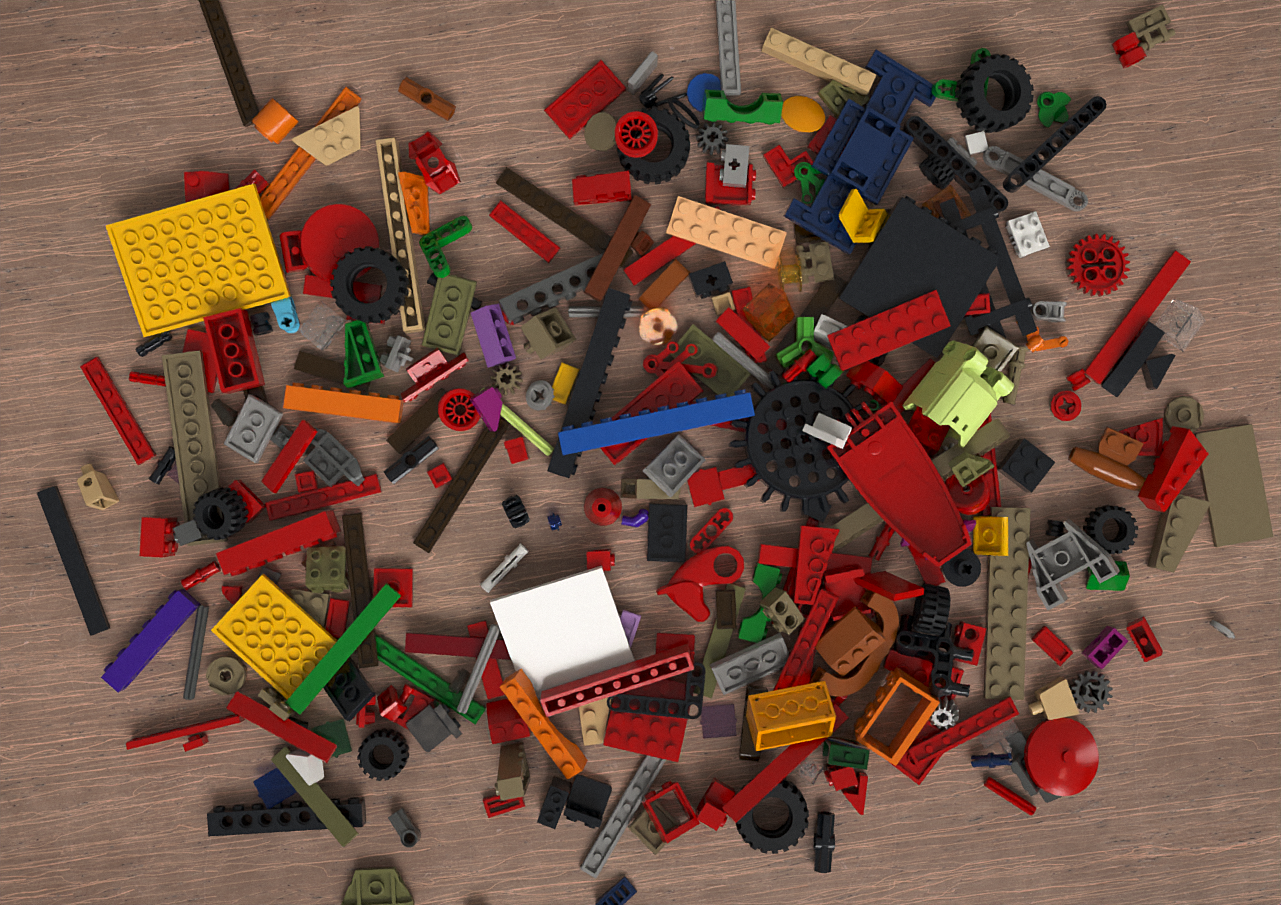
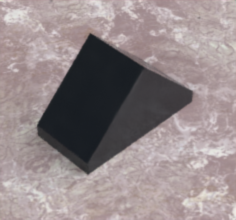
M1168 354L1144 362L1141 369L1147 389L1155 390L1159 387L1176 355Z

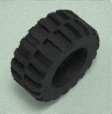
M993 54L969 65L960 75L962 79L958 80L956 85L959 89L955 91V98H958L956 105L962 111L960 113L962 118L968 120L966 122L968 125H975V130L980 132L984 130L985 133L1005 130L1022 121L1026 117V113L1030 111L1031 105L1029 103L1033 102L1034 95H1031V91H1034L1033 84H1030V74H1026V68L1023 64L1019 65L1017 59H1010V56L1005 54L1001 56ZM987 77L995 79L1004 90L1005 102L1001 111L990 106L985 98L984 84Z
M652 106L650 110H647L646 107L641 108V112L646 113L655 121L657 129L668 135L672 144L671 152L666 159L660 162H647L640 157H629L617 147L621 166L625 168V171H629V174L637 181L642 180L644 184L655 182V185L661 184V181L668 182L673 176L676 177L686 165L690 152L689 132L685 128V123L680 121L674 113L670 114L668 109L658 110V107ZM633 131L631 136L637 139L641 132Z
M365 246L364 249L358 247L352 253L349 251L345 253V258L337 261L338 267L333 269L331 273L334 275V279L330 280V286L333 287V291H331L332 297L336 299L335 303L343 310L342 312L364 323H380L381 320L387 321L391 319V315L398 314L400 306H404L406 303L404 301L405 296L409 294L407 285H409V279L406 277L407 272L398 259L383 249ZM368 267L380 269L387 278V288L384 295L374 303L361 302L357 299L353 290L356 276Z
M786 778L763 798L776 797L782 799L787 804L789 817L783 826L775 830L759 828L753 819L755 806L736 823L737 830L741 834L742 839L745 843H749L750 847L754 850L758 848L762 853L766 854L768 851H772V854H778V850L782 849L786 852L789 850L788 847L790 845L795 847L798 844V839L803 838L805 835L804 830L808 828L809 824L807 820L809 817L807 803L796 785L788 782Z

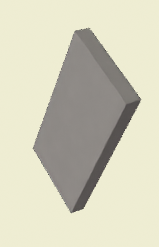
M778 633L710 664V667L723 695L783 669L790 654L781 633Z

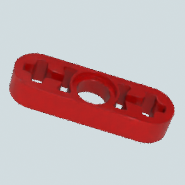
M727 508L719 509L690 540L691 550L699 553L707 549L732 522V511ZM721 512H728L729 520H723L720 523L721 525H723L721 529L718 526V524L712 522L715 518L717 521H719V519L721 518V515L719 514ZM709 525H714L717 528V533L714 536H709L706 533V528ZM703 532L704 536L710 539V541L707 543L704 540L702 542V549H694L695 544L693 542L695 540L700 541L703 537L699 535Z

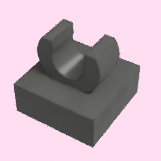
M281 425L270 440L283 449L293 432L285 425Z

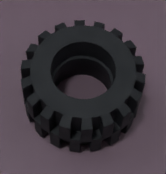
M228 487L217 488L198 498V501L194 504L196 508L193 509V514H195L193 519L198 524L196 527L202 530L201 533L203 535L207 534V538H214V540L225 539L245 527V522L248 520V517H246L248 509L245 508L247 504L242 501L243 497L241 495H237V491H231ZM217 506L222 510L224 520L218 515Z
M1105 505L1097 507L1095 511L1089 513L1090 517L1085 519L1087 526L1083 525V529L1086 530L1088 536L1109 554L1123 553V550L1127 551L1130 549L1129 545H1134L1135 541H1133V538L1138 537V534H1135L1138 526L1134 525L1137 521L1131 517L1132 513L1130 511H1125V508ZM1113 518L1118 524L1119 531L1113 540L1108 541L1103 536L1102 528L1108 519Z
M924 583L921 586L924 588V595L917 596L915 600L913 626L915 631L939 636L944 631L948 621L951 603L950 592L946 587Z
M386 728L380 731L376 730L363 740L362 745L358 749L359 755L357 760H360L358 765L360 768H364L363 773L370 774L369 778L371 779L377 778L376 781H381L382 779L386 781L391 777L397 776L405 767L409 758V746L405 744L406 739H402L399 732L396 734L394 730L390 729L387 731ZM380 744L388 746L394 755L393 762L390 764L379 763L373 754L374 747Z

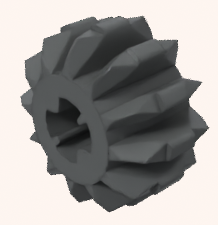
M712 122L711 127L705 123V130L699 128L698 132L701 135H697L696 140L700 141L697 144L698 147L704 146L703 153L710 150L709 154L713 155L715 150L717 154H720V148L726 149L725 143L729 141V138L725 136L727 130L721 131L722 124L716 128L715 122ZM711 135L715 136L714 142H710L709 138Z

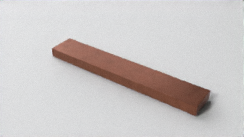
M634 195L583 293L599 302L603 299L651 206L650 203Z

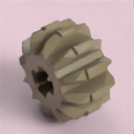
M506 363L505 369L499 364L498 366L501 371L498 372L496 369H493L497 377L491 376L490 379L497 382L491 386L493 388L499 386V392L504 388L503 394L505 396L508 395V389L511 394H515L513 387L521 389L516 383L523 382V379L517 378L522 375V372L514 373L517 370L515 365L510 370L509 363ZM504 375L512 378V380H509L511 381L509 384L502 382Z

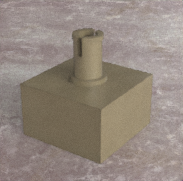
M557 308L535 315L520 327L529 340L524 344V349L530 347L526 352L532 354L536 351L541 360L562 351L577 340Z

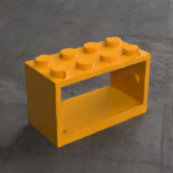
M825 681L748 696L746 717L755 751L832 736L836 715Z

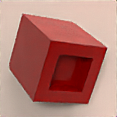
M524 437L504 442L512 464L530 459Z

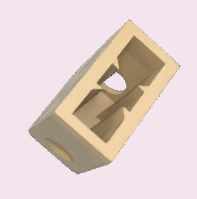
M92 464L81 467L83 476L77 479V483L86 506L104 510L119 502L105 474L95 471Z
M1059 677L1035 691L1037 702L1028 705L1032 715L1042 712L1044 718L1048 720L1079 714L1067 680L1063 677Z

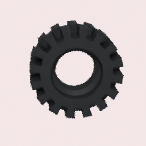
M931 153L919 166L927 180L931 181L937 188L945 189L955 179V174L949 168L950 166L945 164V161L935 154Z

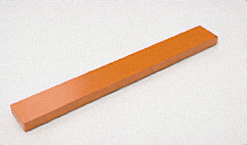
M345 87L315 127L356 107L362 99ZM300 146L260 196L267 219L271 218L316 160L315 157L307 153Z

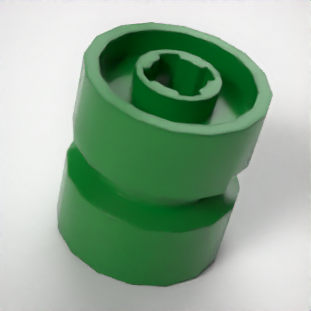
M824 352L806 369L813 377H818V382L825 389L843 373L836 364H831V359Z

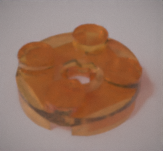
M654 307L640 315L638 329L643 340L650 342L652 345H663L668 343L674 333H676L677 322L668 308ZM655 323L663 324L660 326L659 330H656V328H652L655 325Z

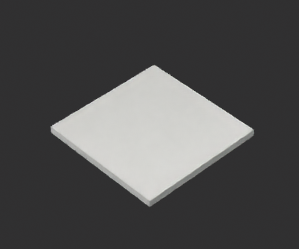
M602 566L490 600L516 671L519 669L523 670L533 684L539 701L541 691L635 661Z

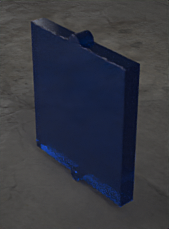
M278 768L253 781L259 792L258 796L262 798L267 809L297 793Z

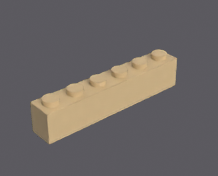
M773 28L770 29L761 51L828 82L835 80L844 87L854 89V92L862 96H867L877 75Z

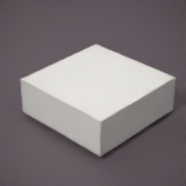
M984 131L964 137L970 155L985 152L988 148Z

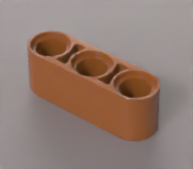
M676 259L640 296L639 300L651 312H654L691 272Z

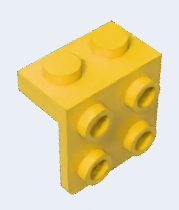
M852 189L839 212V219L853 243L874 242L888 214L885 209H868L858 190Z

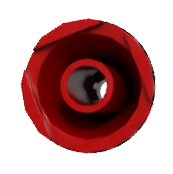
M597 488L591 491L584 502L586 517L592 523L599 526H607L614 523L622 511L620 497L616 492L608 488ZM604 504L606 507L605 511H599L598 506Z

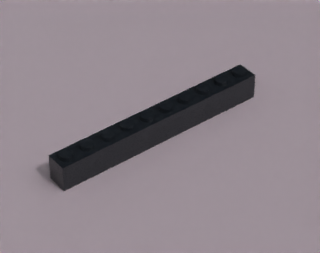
M608 288L562 427L574 425L575 429L582 427L581 423L589 422V420L593 421L596 413L593 407L595 402L599 403L602 392L599 389L601 384L605 385L608 373H605L607 365H612L615 355L611 353L614 347H618L621 338L618 336L620 329H624L627 320L624 318L626 311H630L633 300H630L631 295ZM558 437L547 471L570 478L571 475L576 473L578 465L575 464L577 456L581 457L582 452L563 455Z

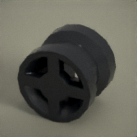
M1048 519L1047 524L1049 527L1045 535L1060 537L1065 534L1064 528L1066 527L1063 522Z

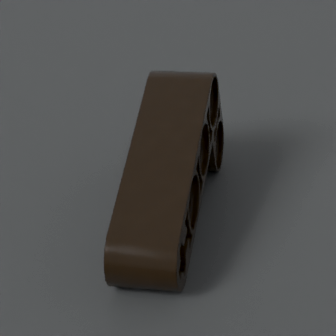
M747 685L739 760L759 762L760 751H755L746 717L749 695L768 692L767 687Z

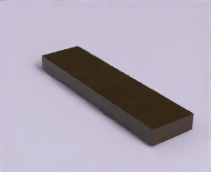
M299 351L294 367L295 370L344 384V364ZM371 381L354 387L368 391Z
M443 388L436 392L386 440L399 454L439 418L438 404L441 397L446 393Z

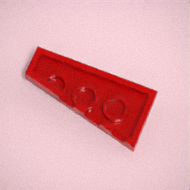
M800 525L793 603L814 605L822 582L821 579L827 568V562L833 551L834 542L840 529Z
M890 648L883 665L884 668L894 671L898 667L929 687V676L932 671L931 661L919 656L909 657L901 655L895 649ZM952 666L951 680L955 683H960L964 670ZM935 683L937 687L943 688L941 684ZM950 694V696H947L948 701L952 699L955 700L956 697L955 694Z

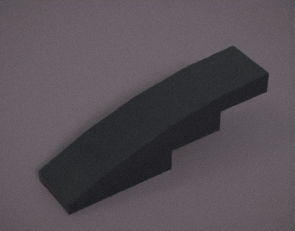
M1148 321L1124 351L1123 356L1114 365L1113 371L1104 380L1101 387L1115 397H1118L1142 367L1165 332Z

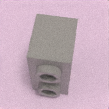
M726 144V150L722 149L721 161H725L724 169H720L719 180L723 181V186L746 188L749 146ZM733 162H736V165L740 167H736V170H732V166L729 165H732Z

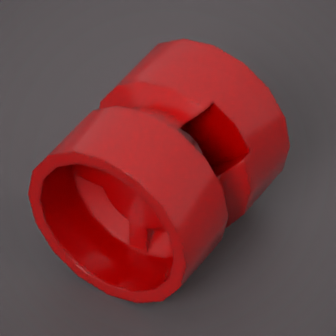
M1135 32L1118 39L1112 44L1116 54H1120L1119 61L1123 69L1147 57L1143 47L1138 46L1140 41Z

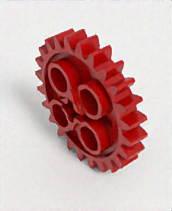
M1094 234L1092 238L1088 235L1085 237V240L1081 239L1078 241L1079 245L1075 244L1072 246L1075 251L1068 253L1072 258L1066 260L1068 263H1071L1066 269L1071 270L1072 273L1067 276L1074 277L1071 284L1077 282V290L1082 287L1084 288L1083 294L1088 293L1089 290L1090 296H1094L1096 292L1099 297L1103 296L1104 292L1106 295L1111 294V290H1118L1117 285L1122 286L1124 284L1121 279L1128 278L1124 272L1130 271L1129 268L1125 267L1126 264L1130 263V261L1125 260V257L1129 254L1122 253L1125 246L1119 248V240L1114 243L1112 242L1113 236L1106 240V234L1101 235L1100 238L1098 234ZM1104 250H1106V251L1109 252V254H1110V258H1109V259H1106V258L1104 257V255H1103ZM1085 252H1088L1091 255L1090 261L1085 259ZM1096 262H1097V264H1105V263H1109V262H1114V263H1115L1114 266H1113V265H1105V266H1102V267H1100V268H1099V266H1094V267H1089V268H1082V267H1081L1082 265H1092V264H1094V263H1096ZM1106 269L1111 271V278L1106 277ZM1087 271H1090L1092 273V280H1089L1086 277Z

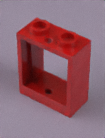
M671 780L662 784L661 790L657 792L653 790L644 795L646 799L641 801L663 843H669L700 824L679 783H672ZM673 790L688 819L665 832L650 803Z

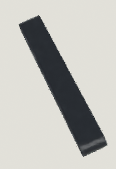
M1095 96L1004 179L1003 188L1009 193L1018 191L1106 109L1105 99ZM1065 129L1070 131L1071 135H1068ZM1052 142H1055V143L1057 144L1058 148H1057V147H1054V146L1052 145ZM1038 154H1041L1044 160L1040 159ZM1024 166L1029 167L1031 172H1027ZM1011 178L1017 181V185L1011 182Z
M912 116L907 120L903 131L913 137V142L928 156L932 153L939 156L941 160H944L945 164H948L949 168L953 170L955 174L954 180L965 191L969 193L984 186L987 190V197L991 207H994L995 200L1001 203V209H997L998 214L1008 207L1006 196L922 118ZM909 123H915L918 130H912L909 127ZM923 136H929L932 142L930 144L926 143L923 140ZM937 149H943L946 155L944 157L940 156ZM957 162L959 164V170H955L952 167L951 163ZM966 175L973 177V183L967 182Z

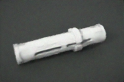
M520 543L510 555L504 557L505 560L480 586L489 593L513 567L516 568L518 566L517 563L529 551Z

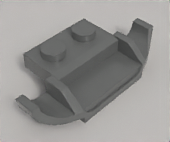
M315 428L318 432L311 441L315 448L303 461L330 487L343 475L359 486L365 479L357 459L329 432Z

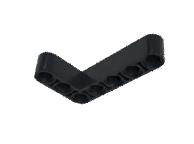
M694 662V666L698 665L701 668V674L695 677L691 671L687 672L684 700L620 693L608 697L607 706L610 710L616 712L697 719L702 713L705 667L701 663ZM692 685H697L700 689L699 694L696 696H692L689 693ZM612 697L620 698L621 704L619 707L614 708L610 705ZM636 698L640 701V707L634 710L630 708L629 702ZM651 701L659 703L657 711L649 710V703ZM670 703L678 704L679 709L676 713L672 714L668 711ZM694 704L697 706L698 712L691 716L688 714L687 709L690 705Z

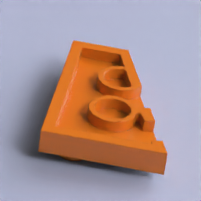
M398 172L412 233L426 235L430 232L428 186L425 185L423 176L408 172Z

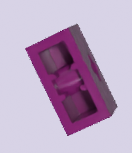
M1106 626L1081 654L1095 667L1103 669L1126 645L1128 640L1114 627Z

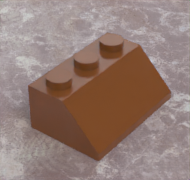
M853 607L821 635L816 645V650L833 670L844 677L884 643L886 639L881 628L858 608Z

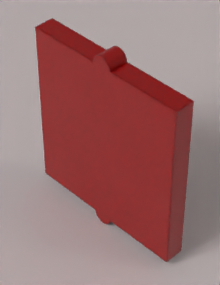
M716 467L706 470L700 469L699 472L693 473L687 480L694 507L705 504L711 505L712 502L725 499Z

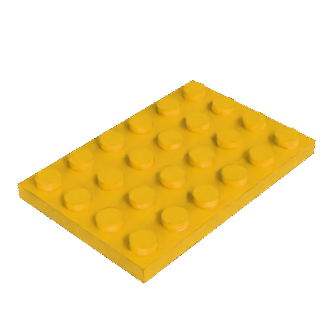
M265 574L259 577L211 630L287 700L338 641Z

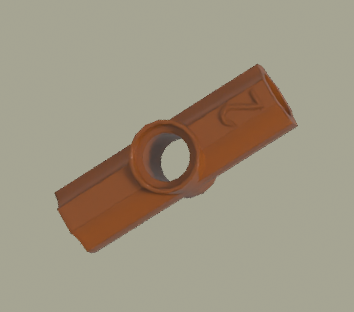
M407 77L402 80L398 89L399 93L446 121L452 118L456 109L455 105ZM425 96H432L431 101L428 103H424L423 98Z

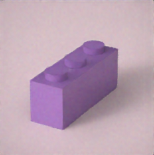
M488 305L471 312L487 367L502 365L516 359L500 305Z

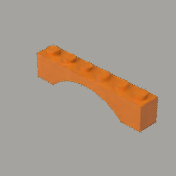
M519 669L506 677L500 686L501 690L566 779L583 771L588 761L579 747L564 737L549 718L546 717L534 691L533 684L523 670Z

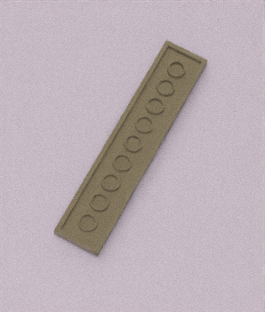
M202 351L162 355L185 523L194 520L195 514H193V509L196 508L194 504L200 496L221 488ZM217 506L218 515L224 520V514ZM205 536L188 543V546L228 541V537L214 540V538L210 539Z
M990 507V516L1008 517V556L989 555L987 629L984 671L985 699H1005L1010 696L1012 700H1024L1029 553L1026 543L1030 539L1031 508Z

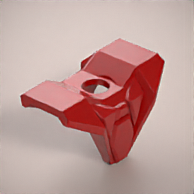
M427 131L423 136L408 143L409 158L415 160L423 174L425 185L440 195L461 181L455 163L446 159L439 147L442 143L431 132ZM432 157L439 160V165L436 168L428 166V161Z

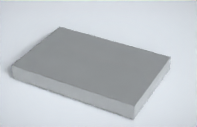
M249 394L224 445L252 462L258 463L284 413L253 394Z
M677 434L643 472L671 498L706 459L682 436Z

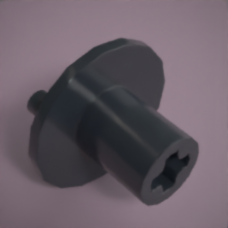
M964 549L943 564V573L951 584L958 587H966L973 584L979 578L981 563L972 551Z

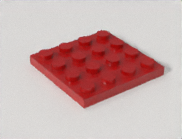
M663 679L621 694L684 700L686 684ZM691 686L689 689V693L692 696L695 686ZM619 697L613 698L612 707L616 708L621 704ZM636 698L632 699L629 702L630 708L638 709L640 701ZM657 701L649 703L650 711L654 712L659 709ZM670 703L668 706V711L672 714L676 713L679 709L677 703ZM690 705V706L688 707V709H687L688 714H689L691 705ZM611 710L603 745L678 762L688 719Z

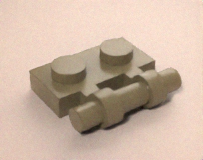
M1163 5L1126 23L1131 33L1135 32L1138 38H1142L1143 42L1138 44V46H1142L1144 50H1150L1154 48V45L1169 41L1170 37L1176 35L1173 28L1167 30L1165 27L1171 20ZM1157 30L1158 35L1152 38L1150 33Z
M828 242L809 244L810 252H804L803 245L796 246L797 253L795 257L799 264L798 276L801 278L802 284L809 283V276H814L815 283L834 280ZM811 259L813 268L807 269L806 260Z

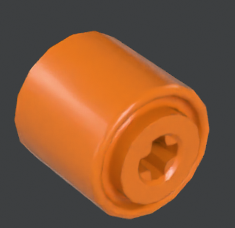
M271 98L252 119V122L255 124L254 127L270 142L274 141L276 144H280L299 122L274 98Z

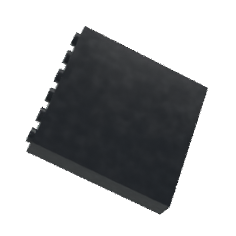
M908 196L905 198L899 197L883 222L874 242L870 243L837 298L871 317L933 290H937L951 326L911 343L938 358L1001 258L997 256L998 252L991 247L987 249L982 247L980 240L975 237H966L964 235L965 231L956 226L954 229L948 225L949 221L940 216L937 219L932 216L930 209L924 206L922 208L916 206V201Z

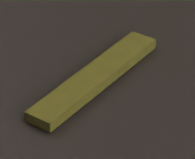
M730 583L726 585L725 590H735L737 619L746 588ZM717 617L702 662L706 670L703 696L712 698L717 683L710 664L725 658L733 629H717ZM695 685L694 693L699 694L700 689Z
M285 746L271 761L341 846L345 847L359 833L317 782L310 786L305 782L286 758V755L291 753V751Z

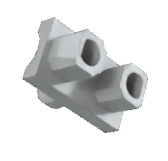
M399 335L397 337L389 336L387 345L392 347L391 353L389 355L384 352L381 355L380 362L386 368L399 372L400 367H404L407 360L413 361V358L409 357L411 341Z

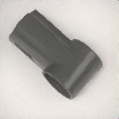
M403 808L388 817L400 836L403 846L411 848L420 840V830L414 826ZM407 833H412L415 836V841H409Z

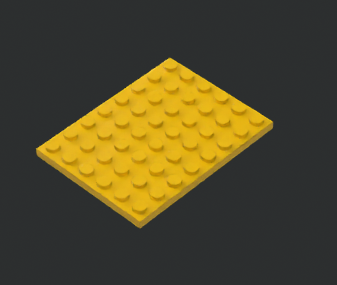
M255 184L105 225L143 337L204 321L203 317L238 308L248 309L291 297Z

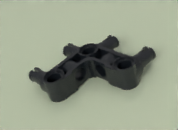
M903 614L901 616L900 630H898L894 645L896 652L909 657L919 656L928 658L931 661L932 671L929 676V692L934 697L950 696V694L968 697L970 685L953 682L951 675L954 658L971 662L973 649L956 647V644L950 638L952 627L950 622L947 623L946 629H944L941 635L933 636L912 632L913 616L909 615L907 621V614ZM900 641H905L908 645H904ZM939 648H944L947 652H942ZM935 683L941 684L943 688L937 687Z

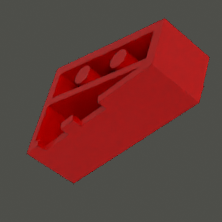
M629 171L596 174L589 177L580 175L576 176V179H572L575 206L631 201Z

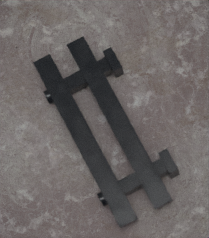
M984 186L969 192L976 214L964 219L960 216L954 198L940 203L943 216L949 221L948 225L954 229L956 226L965 231L964 235L968 237L966 230L981 225L989 247L998 252L997 256L1001 258L997 264V269L1010 304L995 309L985 283L979 294L989 293L990 313H984L975 318L973 315L964 318L970 335L979 333V328L987 326L1006 338L1000 321L1014 315L1022 336L1038 331L1030 311L1033 308L1029 297L1025 298L996 218L999 217L995 206L991 207Z

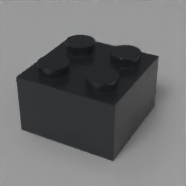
M1024 438L1019 439L997 467V471L1023 491L1032 493L1055 464V461Z

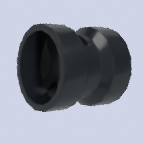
M269 312L250 316V321L254 324L253 332L255 336L273 332V327L268 322L270 319Z

